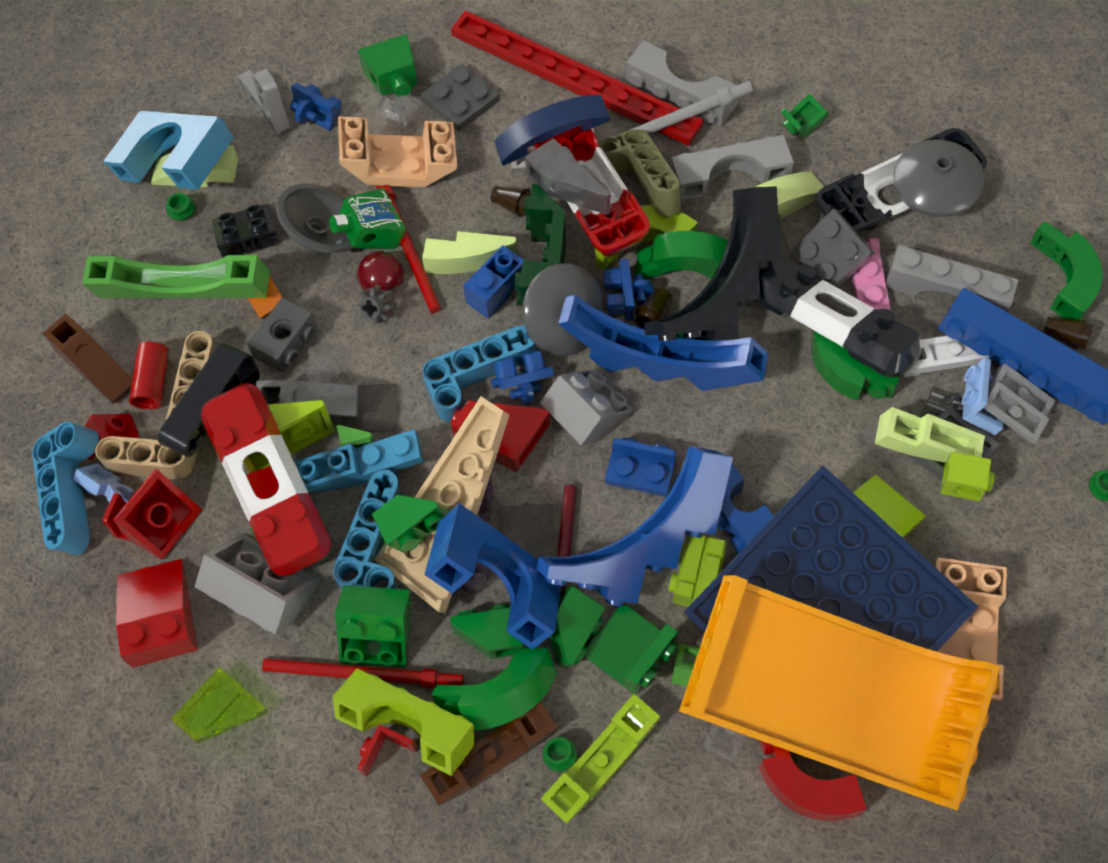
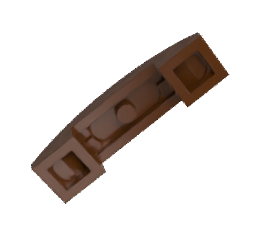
M540 701L527 713L502 725L474 743V747L452 776L434 767L426 770L420 776L438 806L473 789L525 755L557 730L558 727Z

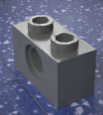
M281 298L247 343L253 358L283 373L288 365L292 366L297 361L299 351L306 342L309 343L314 338L317 325L313 314ZM285 335H290L289 337H287V338H285V339H280L281 337H283V336H285Z

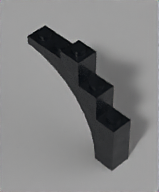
M777 186L733 190V218L730 236L723 258L712 279L701 293L683 309L663 319L644 323L645 335H658V341L677 340V334L683 333V338H695L696 340L739 339L737 307H747L748 300L761 299L759 268L769 267V261L781 260Z

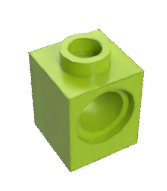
M951 451L944 464L940 494L980 502L985 492H990L993 487L995 473L990 472L991 459Z

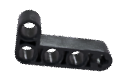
M226 343L219 344L162 425L158 434V443L185 457L194 455L208 435L201 418V410L204 404L210 399L241 384L248 383L256 386V381H259L260 372L253 356Z

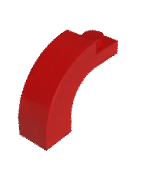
M759 740L763 754L770 755V758L763 759L759 765L761 775L771 792L791 810L808 818L821 821L846 820L862 816L867 810L856 774L833 780L812 778L795 765L788 750Z

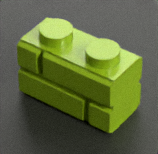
M702 535L701 538L688 536L686 543H682L678 561L681 562L679 574L672 572L668 592L674 593V604L689 607L720 574L727 546L726 541L711 537L707 538Z

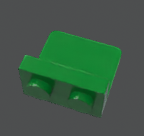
M627 605L619 606L587 645V651L584 656L604 673L636 695L642 687L646 689L650 686L658 674L656 669L663 660L668 662L678 648L676 644L678 631L668 624L662 630H659Z

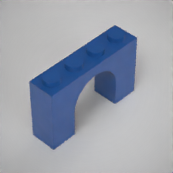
M460 503L438 522L424 575L453 594L474 575L477 562L489 567L502 580L510 596L511 608L506 632L533 650L555 632L561 586L546 581V578L536 569L538 559Z

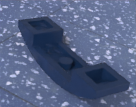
M601 95L575 97L543 107L512 124L494 140L501 164L505 166L529 154L528 147L577 126H581L583 132L610 121V117Z

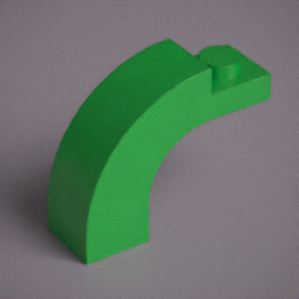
M1044 221L1037 228L1030 244L1056 262L1066 277V286L1057 294L1050 309L1063 319L1081 320L1091 307L1101 288L1102 267L1099 257L1092 245L1079 232L1076 231L1068 238L1058 228Z
M674 231L654 236V245L637 251L636 275L642 274L643 280H647L670 271L688 270L701 273L712 279L723 258L728 240L717 235L697 231Z
M813 330L811 337L813 362L821 377L833 389L857 401L861 391L868 392L870 396L878 399L892 398L899 377L891 378L879 374L850 357L847 349Z
M517 648L509 665L495 678L477 685H436L432 697L439 708L454 715L463 716L473 723L474 731L484 730L511 722L531 710L550 690L557 672L548 648H534L533 650L531 648Z

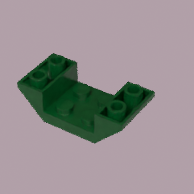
M532 184L531 196H525L526 230L531 231V241L547 242V247L543 249L542 261L523 260L522 272H516L517 306H522V308L525 293L535 276L545 268L554 264L564 263L565 210L538 184Z

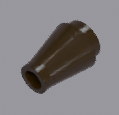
M495 186L492 189L490 200L492 203L500 205L518 217L527 215L524 213L525 196H531L529 189Z
M659 288L652 297L636 310V324L645 330L644 323L665 318L669 304L673 299L672 294L666 289Z
M1048 317L1043 333L1076 350L1078 347L1086 349L1093 325L1086 324V320Z

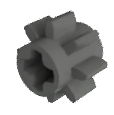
M376 285L371 289L361 292L360 294L363 299L357 306L360 307L363 319H373L374 325H377L383 320L386 321L392 318L394 314L391 310L397 305L391 294L392 291L381 290V286Z

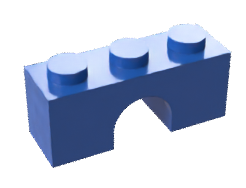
M732 464L717 528L719 530H726L731 537L730 543L733 549L739 554L774 516L765 505L753 512H742L733 506L731 499L742 492L745 479Z

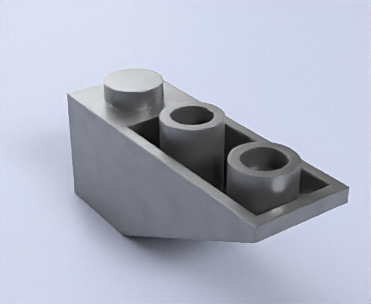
M553 138L525 156L527 176L549 196L606 215L610 213L611 193L604 183H599L584 164L580 165L566 146L562 147Z
M293 380L256 381V386L263 393L268 405L322 400L330 417H358V385Z

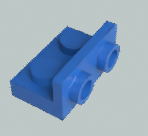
M629 437L622 439L614 438L605 484L667 497L675 465L676 451L662 444H642Z

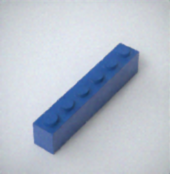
M963 287L937 328L938 330L945 333L949 338L971 348L977 354L988 356V359L1000 366L1006 363L1035 386L1054 396L1060 402L1085 414L1089 419L1097 421L1102 425L1108 422V369Z

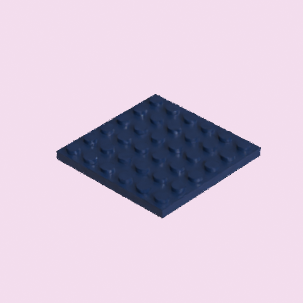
M822 465L683 613L705 634L724 575H735L748 580L747 583L899 640L937 652L978 606Z

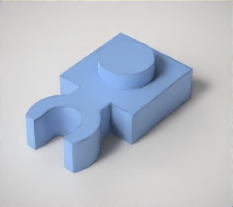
M99 463L76 469L73 480L84 487L86 492L96 496L103 494L109 502L114 493L120 494L126 502L134 494V490L131 487L120 484L121 478Z

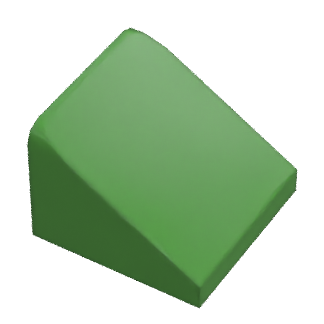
M341 425L337 426L341 446L351 443L357 448L374 442L370 432Z
M679 644L672 677L673 684L688 685L700 648Z

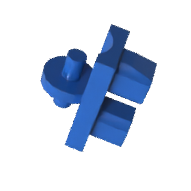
M299 83L293 84L291 86L293 100L290 109L295 111V120L303 125L312 121L328 131L332 130L335 126V117L341 113V100L334 96L325 99L321 96L320 89L313 84L307 87Z
M628 259L619 260V268L603 270L605 290L621 288L620 294L606 295L608 314H624L625 321L634 320V298H637L638 304H644L646 297L650 296L654 291L652 282L643 280L642 274L635 275L634 281L631 282Z
M541 351L522 354L525 370L517 372L514 358L495 361L497 378L491 379L492 388L500 387L501 389L517 386V389L510 390L511 399L520 397L525 405L533 403L534 393L541 392V385L539 383L531 385L530 382L554 376L553 367L545 366Z

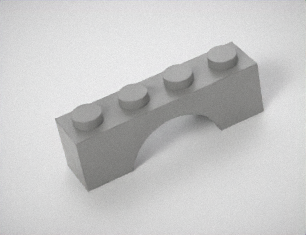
M644 40L626 62L625 80L636 88L641 87L651 92L658 99H665L676 104L680 109L715 95L717 90L725 87L730 89L737 86L717 75L699 82L682 80L669 70L667 66V51ZM739 98L732 100V104L724 107L719 105L697 115L704 119L705 122L714 123L721 127L737 106Z
M784 135L775 137L767 136L755 141L738 142L734 145L719 148L712 147L694 153H682L672 157L671 169L680 182L681 200L706 196L712 180L724 172H747L755 176L761 183H765L791 174L794 162Z
M898 245L886 280V288L912 296L925 291H941L958 297L964 287L1008 312L1012 305L1019 279Z

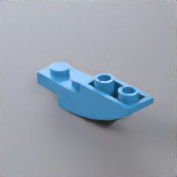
M413 429L357 448L350 443L294 461L307 491L321 492L369 483L372 475L380 470H389L396 476H399L398 470L423 463L424 457L419 433Z

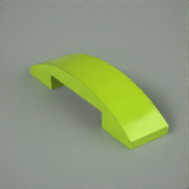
M633 694L614 715L608 727L577 760L573 767L559 777L543 795L541 801L568 824L627 761L658 722L660 716L638 696Z

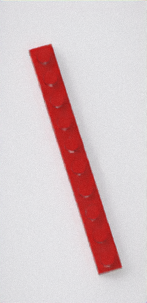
M466 10L451 27V35L577 95H601L606 108L642 125L680 109ZM692 116L657 132L690 146L702 129L704 119Z

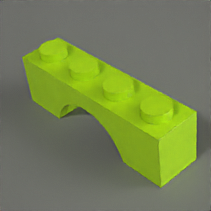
M356 669L332 696L335 719L362 732L377 725L389 723L404 725L415 731L420 737L422 762L450 776L453 775L474 747V724L465 717L443 710L431 701L422 700L410 694L404 688H397L381 680L375 674H368Z

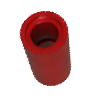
M152 341L142 342L138 345L129 403L139 409H158L161 406L169 349L165 345Z

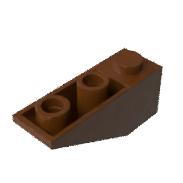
M66 313L42 332L54 351L112 404L131 389L132 378Z

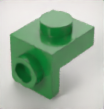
M810 93L790 112L785 108L780 112L785 118V121L782 123L783 126L793 136L798 133L803 139L808 137L830 116Z

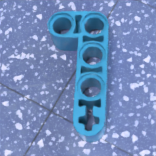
M524 325L516 326L433 358L425 363L422 369L425 387L437 415L442 420L451 422L454 413L459 408L463 409L461 388L496 375L495 361L514 358L515 365L518 367L523 365L522 354L537 351V346L528 336ZM492 354H500V356L496 358L489 357ZM463 365H472L468 369H461ZM435 376H443L440 380H432ZM446 401H455L450 406L442 405Z
M64 422L41 436L34 444L32 457L45 546L48 549L80 555L88 547L90 534L83 487L75 482L73 477L76 469L80 468L79 463L95 453L96 446L99 443V435L93 429L71 422Z
M389 470L377 471L370 478L336 560L333 574L341 590L343 585L374 587L379 581H388L389 584L386 588L398 589L390 569L375 564L374 558L380 551L384 539L376 522L367 521L372 513L396 495L402 496L397 476ZM360 543H370L369 547L363 551L355 550ZM352 571L358 572L355 579L351 581L343 580L347 573Z

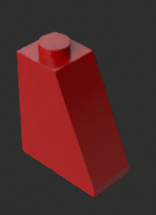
M468 400L463 409L459 408L454 413L451 419L453 437L477 401ZM492 403L509 414L495 461L517 473L550 426L549 411L542 408Z

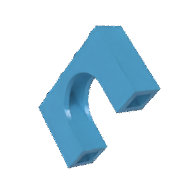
M140 111L103 162L120 180L140 183L156 159L164 151L177 145L161 168L178 188L198 190L234 136L227 129L226 123L217 116Z

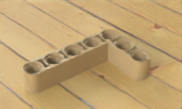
M195 331L184 342L166 420L194 381L192 378L198 375L216 349L210 335L206 332ZM110 436L102 439L97 444L95 453L103 466L113 474L149 477L154 469H158L168 479H183L192 472L197 451L191 457H185L159 444L158 440ZM119 453L115 458L110 459L113 454ZM150 455L147 460L141 461L143 457ZM181 458L177 463L171 464L174 459Z

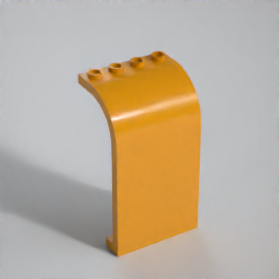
M724 575L679 712L958 811L960 803L967 794L966 782L970 769L978 757L977 745L981 731L985 729L988 723V708L992 695L995 694L999 686L998 674L1001 666L987 661L964 659L929 650L747 583L748 580L741 577Z

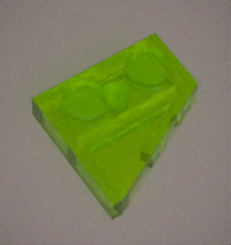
M218 667L174 714L171 720L199 744L265 715L268 709Z

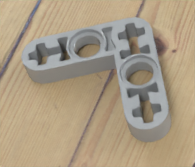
M263 69L256 74L248 70L237 76L241 89L256 109L263 112L261 115L276 135L290 129L278 87L268 70Z

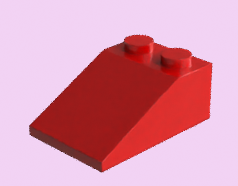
M182 558L117 575L116 629L121 658L132 668L198 650Z

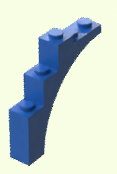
M576 295L565 298L558 324L590 348L589 358L608 372L637 367L653 381L685 377L703 391L764 381L769 353L752 337L711 341L677 337V340L658 341V335H645L644 329L614 319L595 309Z
M689 446L682 471L670 493L654 514L636 530L615 543L590 553L567 557L539 556L536 569L546 578L548 583L564 586L567 581L576 582L582 588L596 590L605 598V602L615 606H625V602L638 604L645 569L663 572L664 567L677 569L684 535L701 538L703 533L716 534L733 457L718 450Z

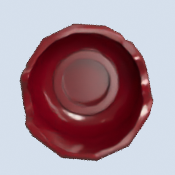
M384 251L373 252L366 255L359 263L357 280L364 291L376 285H380L381 290L392 291L395 286L403 284L405 270L395 256Z

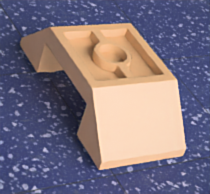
M338 116L340 165L366 185L426 187L457 169L453 122L425 121L423 136L368 134L367 118Z
M938 558L935 568L971 599L978 608L937 652L964 659L987 661L1001 666L998 674L999 686L991 698L992 700L1001 701L1003 699L1004 665L997 664L999 607L1006 600L1007 567Z

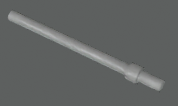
M747 81L730 89L727 87L717 90L713 96L631 130H643L649 135L719 105L721 107L733 103L732 100L753 92L750 81Z

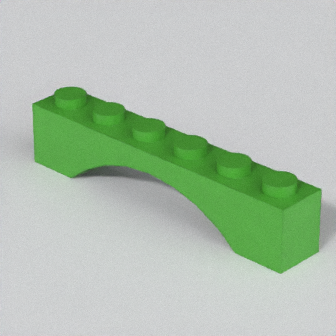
M228 255L211 263L186 266L144 263L117 256H87L82 284L98 298H266L270 269L257 255Z

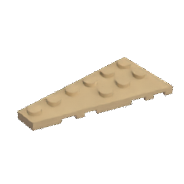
M481 396L414 498L436 501L450 509H453L460 503L475 515H478L509 414ZM436 531L420 541L418 547L406 553L391 548L384 543L374 561L390 569L395 578L435 610L446 614L452 594L424 575Z

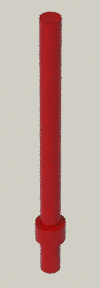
M376 185L377 189H385L386 193L388 194L392 204L394 205L399 217L401 218L405 226L399 209L395 203L396 195L393 191L392 186ZM406 228L400 244L430 313L434 314L441 311V306Z
M264 658L262 663L263 672L349 678L356 669H359L368 674H375L385 682L421 684L422 688L435 689L436 685H464V674L438 672L436 668H423V671L271 658Z

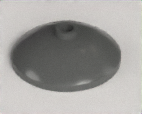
M927 140L911 146L900 156L894 169L893 182L900 199L914 211L931 217H950L965 212L978 201L983 191L985 176L981 163L967 148L951 141Z
M316 184L294 185L287 188L281 194L276 207L277 217L283 229L297 243L321 253H341L353 248L345 232L332 233L329 226L330 217L332 215H339L345 199L344 196L332 189Z
M560 263L545 268L535 276L524 296L522 315L526 332L538 348L549 354L568 356L576 354L587 347L558 324L566 297L576 295L595 309L604 313V299L598 282L590 272L578 265Z

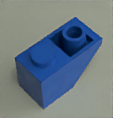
M502 245L463 285L466 303L489 319L510 297L515 287L516 272H522L524 259Z

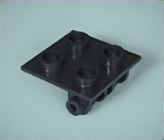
M268 203L251 205L246 210L236 213H223L217 218L212 219L217 248L222 258L228 255H243L239 243H242L245 253H249L245 242L248 240L251 241L254 251H257L255 238L260 249L274 246V243L279 241Z

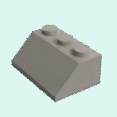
M242 533L204 554L194 587L204 592L209 598L217 600L233 609L238 615L250 619L260 625L262 629L276 635L293 623L322 578L306 569L289 576H280L270 569L258 542Z

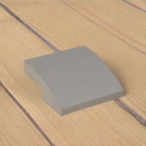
M1004 363L998 367L989 383L988 399L984 409L1034 444L1048 423L1049 418L1046 416L1056 400Z

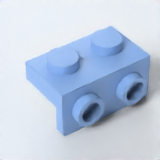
M984 357L977 365H972L965 374L966 388L962 398V404L964 405L962 419L996 435L1003 429V422L984 409L988 399L989 383L993 378L990 375L991 360Z

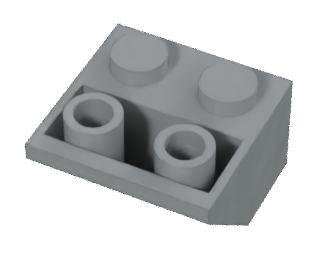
M594 370L559 375L540 402L581 446L597 442L634 412L627 404L626 398L614 391L606 383V378Z

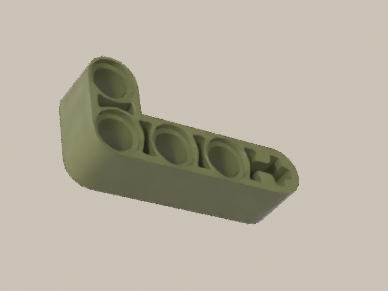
M635 129L598 141V144L618 174L629 171L632 173L652 207L659 215L672 216L681 211L679 179L647 132Z

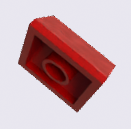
M154 469L113 521L124 537L156 558L163 560L202 509L158 469Z

